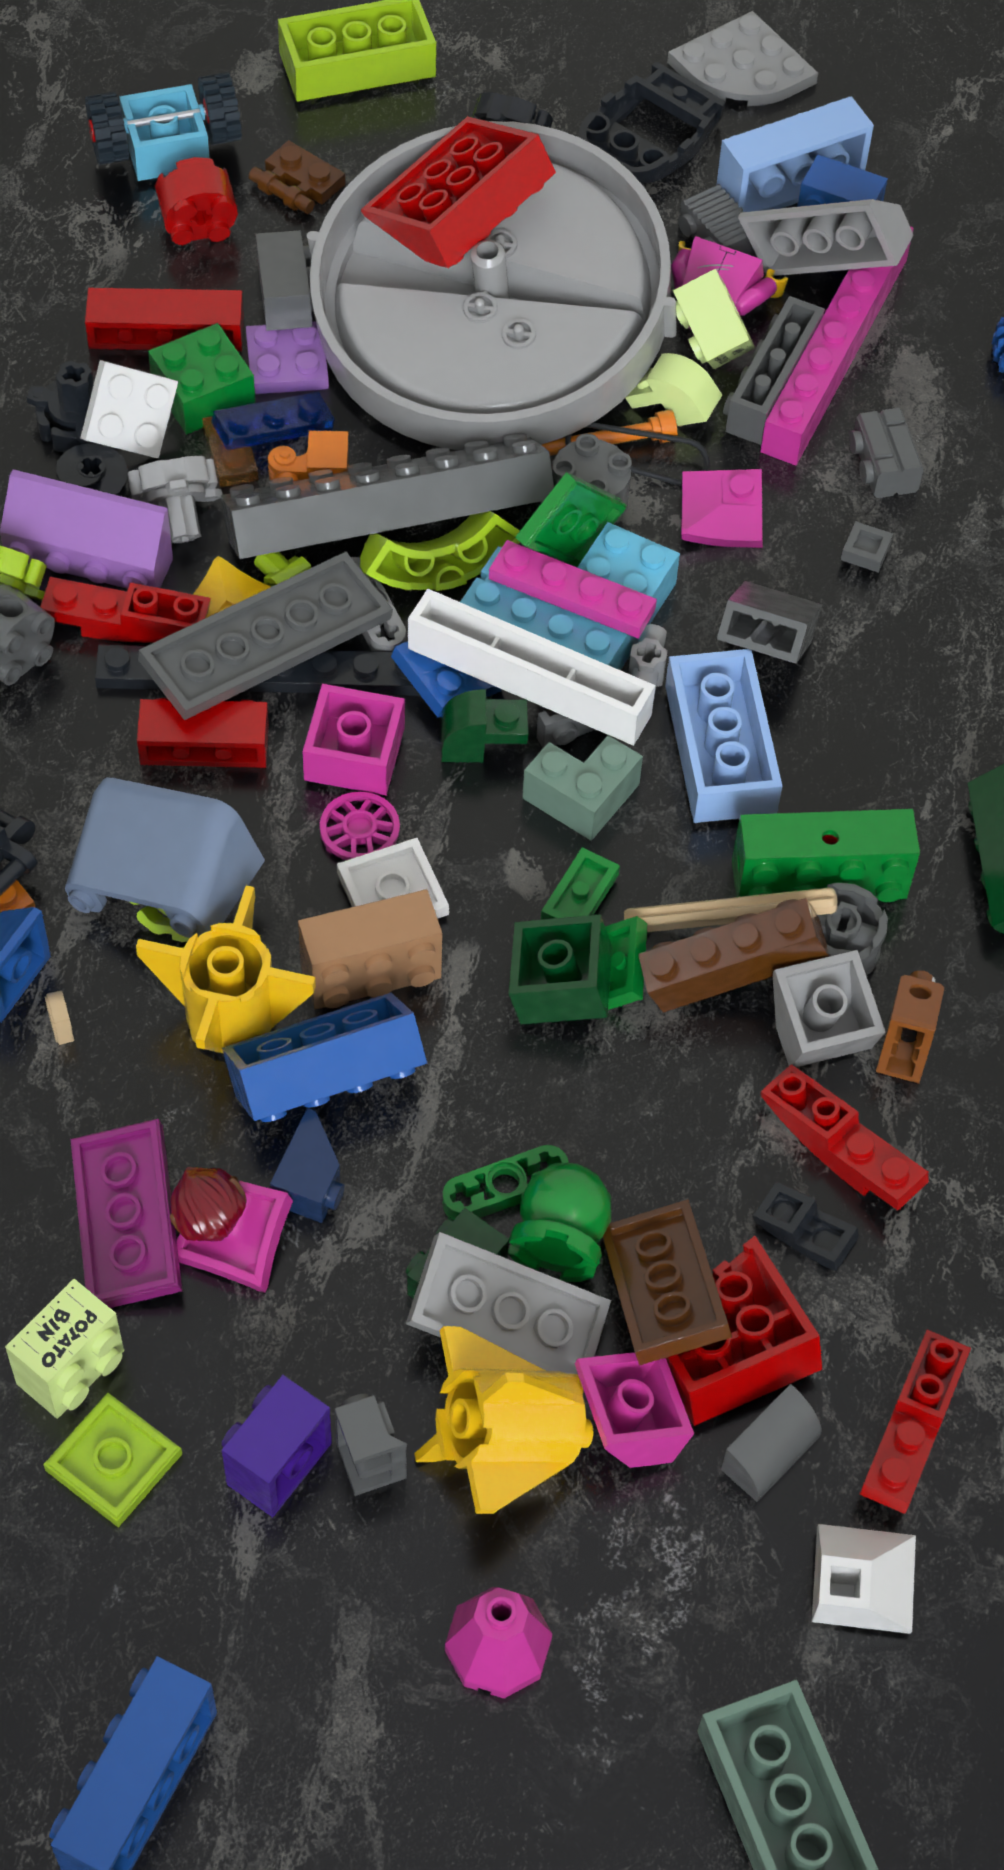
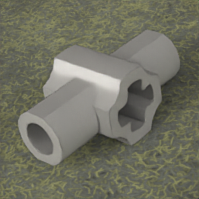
M649 624L646 625L642 632L639 643L632 645L628 674L654 684L656 690V687L662 686L664 681L668 651L664 648L667 631L659 625Z

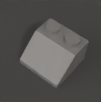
M858 950L773 971L776 1029L789 1066L792 1064L795 1067H800L872 1049L886 1033Z

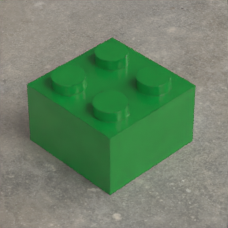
M218 323L148 351L150 373L178 381L171 412L186 435L256 406L254 374Z

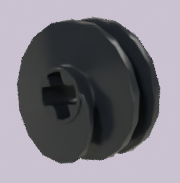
M95 443L77 445L65 451L57 461L56 477L58 481L122 497H127L128 467L125 459L115 449Z

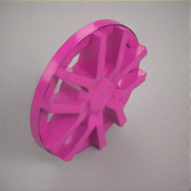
M351 792L337 797L327 805L320 819V838L325 844L326 850L344 860H350L396 845L400 832L399 817L395 808L383 797L369 792ZM364 801L363 805L359 810H357L350 802ZM373 803L380 806L374 814L368 812ZM340 806L348 813L345 817L336 811ZM388 813L392 822L382 821L381 819ZM329 818H331L337 823L336 825L327 827V822ZM377 831L390 832L392 834L388 837L377 833ZM339 834L344 835L334 841H331V839L329 838ZM372 843L379 844L382 846L376 850H373ZM351 844V852L341 849ZM357 845H366L367 853H356Z

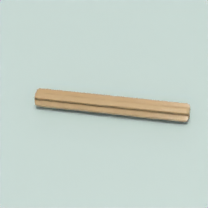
M821 888L628 908L624 912V920L638 916L648 924L647 932L725 925L734 922L741 915L759 914L774 909L779 903L790 899L801 900L807 898L817 915L833 914L837 911L838 901L833 888Z

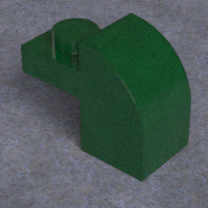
M486 689L461 693L450 699L443 707L441 717V762L483 763L485 744H527V700L486 699Z

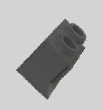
M358 1394L346 1399L340 1407L335 1408L336 1444L355 1496L407 1478V1443L395 1438V1431L384 1402L377 1404L374 1395L369 1397L368 1394Z

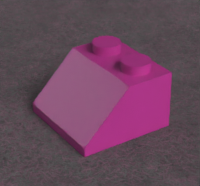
M635 1353L578 1358L574 1364L604 1449L630 1468L673 1463L694 1435L666 1358L640 1366Z

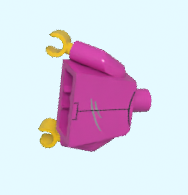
M696 236L693 240L692 248H685V241L679 242L678 253L671 264L675 289L716 269L723 279L740 316H745L770 297H781L788 281L786 276L781 280L773 278L775 270L771 268L767 270L766 276L763 278V261L760 258Z

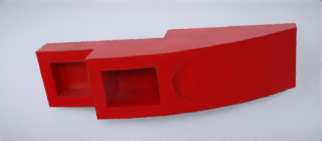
M50 577L40 607L55 618V622L81 626V636L147 643L157 642L207 618L211 598L131 582L127 591H121Z
M792 1064L761 1090L763 1100L786 1127L816 1157L863 1196L871 1191L893 1208L899 1210L929 1182L927 1170L859 1123V1112Z
M928 1329L926 1330L860 1495L906 1514L970 1353V1347Z

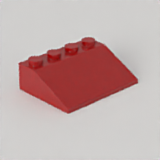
M467 116L361 209L363 216L424 261L449 269L451 266L458 264L464 258V254L474 245L486 239L491 234V230L501 221L513 215L517 211L518 206L528 197L539 192L544 187V183L556 171L539 134Z

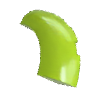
M488 511L472 514L460 526L448 534L425 542H398L373 533L369 535L361 553L360 568L363 573L377 581L404 590L430 589L440 591L467 584V580L481 574V570L497 547L502 548L506 540L519 544L520 542L515 537L520 530L497 514Z

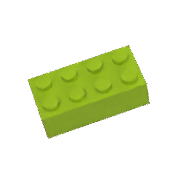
M383 0L278 19L279 53L297 102L436 77V41L420 0Z

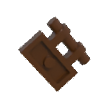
M290 140L265 160L266 171L254 167L249 173V180L258 184L260 191L267 195L274 194L283 199L285 206L294 211L299 209L306 214L311 213L315 206V201L323 205L346 184L344 172Z

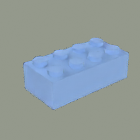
M851 96L771 124H766L745 133L731 136L722 140L717 184H720L722 189L725 188L726 193H729L730 198H733L734 202H737L738 206L742 207L743 212L781 209L796 204L799 200L801 183L818 154L862 170L866 169L874 125Z
M743 649L670 656L665 687L693 822L739 819L740 815L777 813L783 786L752 650Z

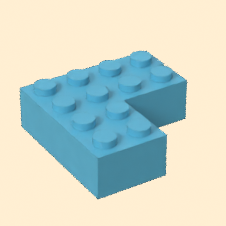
M607 522L577 568L656 598V609L647 623L649 625L676 584L680 553ZM499 546L481 570V579L478 577L475 579L460 603L618 670H621L628 660L632 645L637 644L640 638H635L490 580L489 568L502 549Z

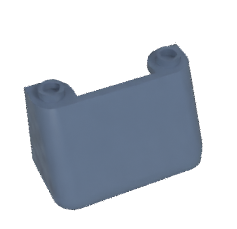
M106 777L93 793L66 882L65 891L69 896V903L80 912L102 911L107 903L105 896L163 909L170 919V926L175 932L188 938L197 933L199 937L204 932L211 931V925L224 923L242 896L245 886L250 884L265 859L239 814L223 801Z

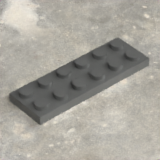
M344 552L140 649L138 661L181 717L186 720L390 620L393 609L348 553Z

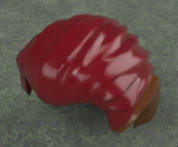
M187 1167L172 1192L170 1201L171 1214L169 1217L175 1229L186 1240L222 1241L229 1236L239 1218L243 1215L247 1203L246 1195L238 1178L231 1176L222 1168Z

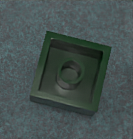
M601 914L515 922L509 996L521 1024L608 1018L612 945Z

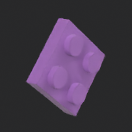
M316 321L312 322V327L270 331H266V325L246 326L249 369L254 374L255 394L329 389L327 362L321 346Z

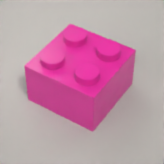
M322 684L303 748L304 780L387 796L405 729V699Z

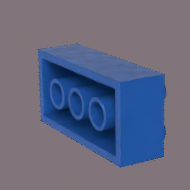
M392 993L384 994L222 1048L236 1098L254 1121L261 1120L262 1122L281 1119L287 1114V1110L302 1105L308 1108L323 1105L330 1100V1096L344 1091L348 1093L365 1091L373 1086L374 1081L386 1077L392 1079L407 1077L416 1071V1067L427 1064L414 1013Z
M158 1656L149 1670L146 1668L140 1670L129 1692V1696L133 1698L123 1716L118 1713L110 1722L103 1738V1742L107 1746L98 1762L91 1760L86 1765L76 1787L81 1792L70 1810L67 1808L61 1810L50 1830L49 1837L53 1839L50 1846L61 1870H132L217 1714L211 1683Z

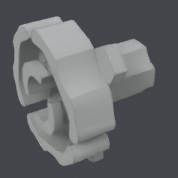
M187 456L160 460L138 467L139 470L128 472L132 499L168 508L171 543H184L202 537L195 502L215 501L220 499V495H222V490L216 489L218 480L214 459H205V456Z

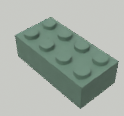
M797 1680L702 1715L697 1732L753 1870H878Z

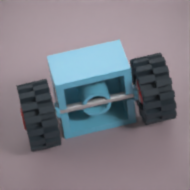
M229 72L198 78L199 100L201 102L199 105L192 84L119 96V99L116 92L86 96L87 120L98 164L102 165L129 160L130 152L138 181L158 178L161 173L167 176L170 172L176 170V162L193 157L209 158L208 140L211 145L241 140L240 112L238 111V101L235 97V88Z

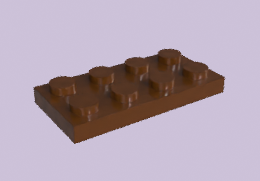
M688 1199L609 1224L603 1235V1240L639 1366L732 1338Z

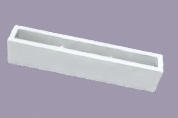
M430 589L426 590L408 618V649L633 746L652 715L655 693L654 684Z

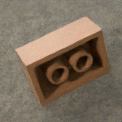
M427 889L298 920L301 969L304 975L313 976L316 980L314 994L310 996L314 1010L323 1007L338 1008L351 1000L367 996L375 998L403 987H422L441 978L442 930Z

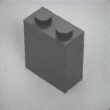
M744 581L727 601L717 640L796 664L812 642L823 604Z

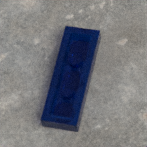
M315 392L215 410L211 422L226 449L232 450L306 436L309 434V431H332L335 418L321 394Z

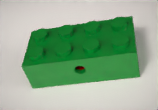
M913 809L740 815L732 857L736 897L827 888L829 884L839 882L860 886L870 891L881 902L907 899L920 855Z

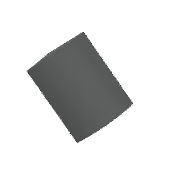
M790 1384L726 1449L721 1470L756 1502L819 1439L822 1432L821 1424L815 1411L793 1385Z

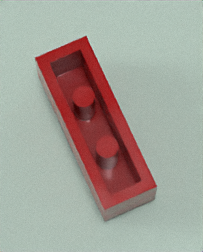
M157 698L155 700L140 699L137 733L140 765L266 768L269 730L267 702H255L252 700L223 701L184 720L168 698Z

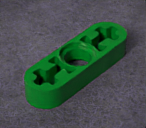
M543 1145L450 1179L444 1186L443 1210L448 1217L455 1220L464 1208L482 1218L521 1203V1196L528 1185L523 1168L527 1169V1176L532 1175L533 1177V1175L540 1172L541 1162H547L550 1166L554 1163H569L568 1158L560 1148L552 1145ZM500 1175H511L518 1181L519 1186L511 1193H501L494 1188L493 1180ZM481 1183L485 1184V1194L488 1200L484 1199V1192H480ZM463 1192L465 1197H471V1205L464 1207L461 1201H456V1193Z

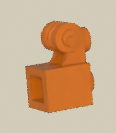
M309 431L308 450L301 456H296L295 451L288 446H279L272 449L268 455L269 479L292 477L293 481L309 479V473L318 470H332L333 474L347 472L349 466L348 432Z

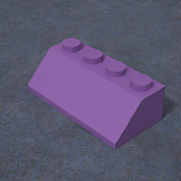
M12 470L0 528L2 546L29 555V564L31 558L43 562L47 565L46 568L56 573H68L88 578L95 583H107L128 589L130 582L161 588L173 561L168 508Z

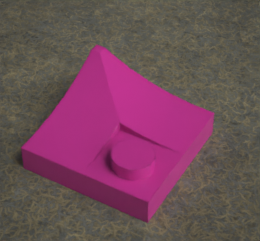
M762 469L683 471L682 540L721 547L763 548Z
M239 1181L245 1192L247 1203L243 1215L239 1218L232 1232L224 1240L215 1242L186 1240L179 1234L177 1239L179 1263L214 1273L259 1292L266 1293L277 1245L293 1200L286 1192Z

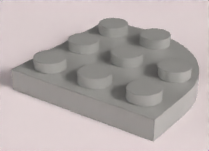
M753 11L668 52L667 63L682 77L725 102L726 98H731L738 101L748 100L747 106L772 104L787 99L817 83L818 72Z

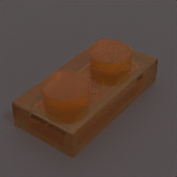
M241 412L202 418L203 430L211 458L214 459L219 486L225 487L259 480L258 468Z

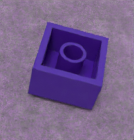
M284 1375L280 1377L273 1387L268 1384L259 1392L252 1404L254 1411L243 1424L236 1422L228 1430L221 1443L227 1485L272 1518L332 1444L330 1407Z

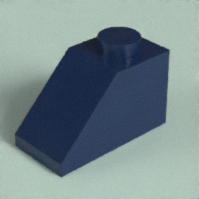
M307 1108L271 1180L270 1189L289 1194L293 1200L289 1211L323 1223L329 1208L332 1210L337 1209L344 1193L345 1184L340 1183V1164L315 1110Z

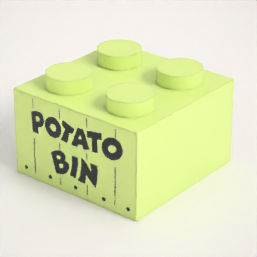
M716 269L673 290L677 298L676 316L685 329L691 327L694 336L688 340L697 359L702 364L708 362L713 369H716L755 349L728 289Z
M75 1279L5 1346L16 1384L57 1419L67 1409L71 1411L77 1408L88 1395L89 1387L100 1375H109L118 1366L124 1352L116 1313Z

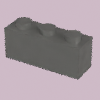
M301 230L255 234L266 331L312 327V312H314L310 293L311 254L309 245H303Z

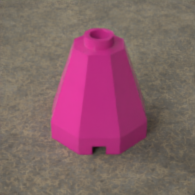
M492 1587L457 1605L445 1642V1652L464 1687L477 1691L478 1688L491 1691V1695L506 1698L541 1679L546 1656L552 1641V1632L533 1598L499 1587Z

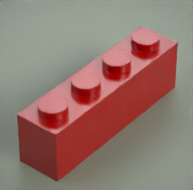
M88 288L85 326L89 349L151 350L218 323L236 350L242 351L244 326L242 290Z

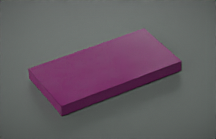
M154 1119L71 1139L85 1288L109 1308L182 1292L176 1232L169 1217L171 1214V1190L164 1131L160 1120Z

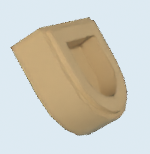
M62 990L46 994L45 1002L56 1042L59 1045L73 1042L71 1022Z

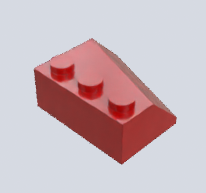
M755 1235L743 1244L744 1251L729 1263L724 1260L712 1270L732 1338L666 1357L685 1411L694 1426L823 1370L818 1332Z

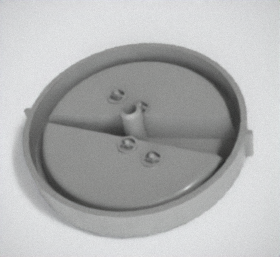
M489 121L539 134L556 173L544 183V187L539 192L528 197L518 206L517 211L513 215L501 221L491 230V234L486 239L474 245L464 254V258L458 264L451 266L449 269L421 259L363 216L361 209L456 126L424 134L382 155L348 184L335 200L319 232L310 231L307 233L311 254L310 293L325 357L335 377L349 396L382 424L420 442L454 450H464V445L473 441H488V445L501 443L504 436L517 433L527 434V438L531 437L542 445L585 428L621 403L638 385L651 367L664 337L673 338L676 336V300L671 297L669 242L658 209L644 186L625 166L599 147L577 136L536 124Z

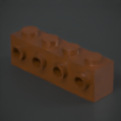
M807 898L786 900L779 903L774 909L759 914H744L736 918L732 923L717 928H703L696 931L691 937L676 942H661L654 945L651 950L638 954L647 993L663 1013L772 977L773 971L776 969L830 957L820 919Z

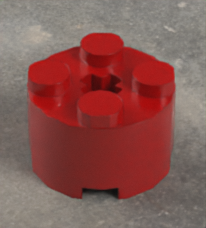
M193 157L176 162L177 169L170 172L166 177L161 173L157 179L155 189L165 229L171 235L174 243L186 245L191 241L206 238L213 242H221L230 236V228L234 225L238 212L229 176L225 168L222 169L215 166L210 158Z

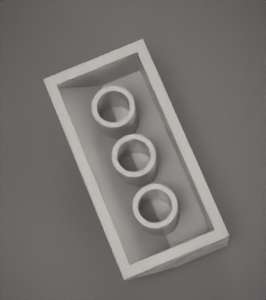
M874 199L741 212L738 217L757 258L763 261L765 274L771 268L775 270L774 276L897 266L914 236L901 205Z

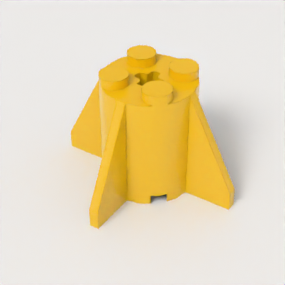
M245 886L233 923L211 925V931L204 932L199 937L197 933L189 938L184 948L138 939L136 945L137 956L185 1006L187 1023L192 1040L196 1043L197 1048L223 1053V1047L268 1033L275 1025L314 994L316 987L315 977L272 968L269 949L261 942L260 936L252 930L255 904V888L252 886Z
M443 1326L439 1331L448 1377L444 1381L440 1393L448 1395L445 1409H436L437 1433L414 1453L416 1462L455 1460L457 1464L454 1467L467 1469L476 1514H494L568 1467L577 1458L581 1448L590 1446L593 1439V1426L591 1421L586 1418L585 1403L582 1395L583 1387L578 1374L546 1371L462 1327Z

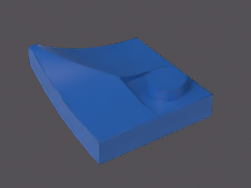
M408 641L395 646L391 658L437 717L442 716L445 704L461 693L486 689V697L502 691L501 688L408 649Z

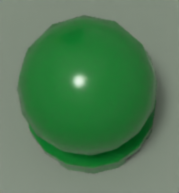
M554 1163L533 1175L523 1192L520 1207L522 1222L515 1224L511 1230L508 1255L514 1262L539 1271V1268L542 1267L561 1272V1281L582 1282L594 1277L596 1267L600 1263L602 1254L597 1243L603 1237L611 1222V1195L599 1175L591 1169L574 1163Z

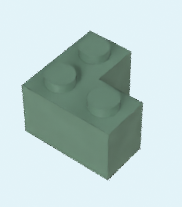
M609 735L584 763L548 742L524 770L523 799L592 841L639 786L643 756Z

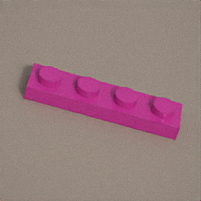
M506 540L489 568V579L638 639L656 609V598L509 540Z

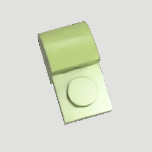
M664 353L660 356L655 366L649 368L638 385L625 399L632 409L661 403L665 410L673 411L677 426L706 422L721 399L722 393L710 375L699 364L678 354Z

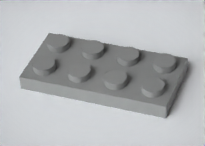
M439 1232L434 1235L406 1324L440 1338L439 1330L443 1326L462 1327L546 1371L578 1374L574 1364L578 1358L595 1356L611 1300Z

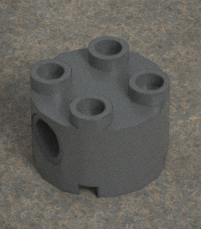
M582 434L576 438L575 442H571L559 450L553 460V484L555 487L563 475L568 472L617 496L627 505L624 512L616 520L618 522L622 519L628 508L632 460L628 454L621 451L614 444L599 440L593 434Z
M2 584L0 585V680L6 685H12L32 667L44 665L52 656L53 647L50 645L54 632L55 618L15 587L12 588L10 585Z
M839 882L829 884L827 888H833L837 895V911L833 914L817 915L821 922L829 956L858 950L867 976L873 971L880 958L881 945L887 933L888 917L885 910L882 912L881 908L877 905L878 899L870 891L860 886Z

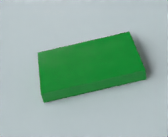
M566 472L515 538L525 547L578 567L607 522L614 524L627 505L617 496Z

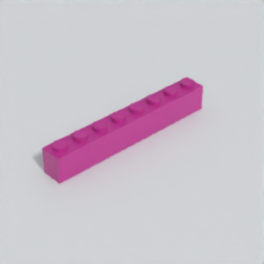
M910 243L897 266L848 270L765 421L761 453L793 465L798 464L906 263Z

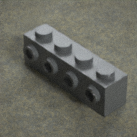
M791 296L788 297L779 315L775 314L773 316L765 340L761 339L759 341L750 366L746 365L743 369L735 393L731 392L725 402L723 414L728 416L725 432L762 445L765 421L823 318L824 308Z

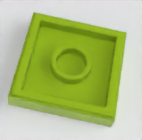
M107 1393L43 1465L46 1472L119 1528L182 1455V1450L123 1403Z

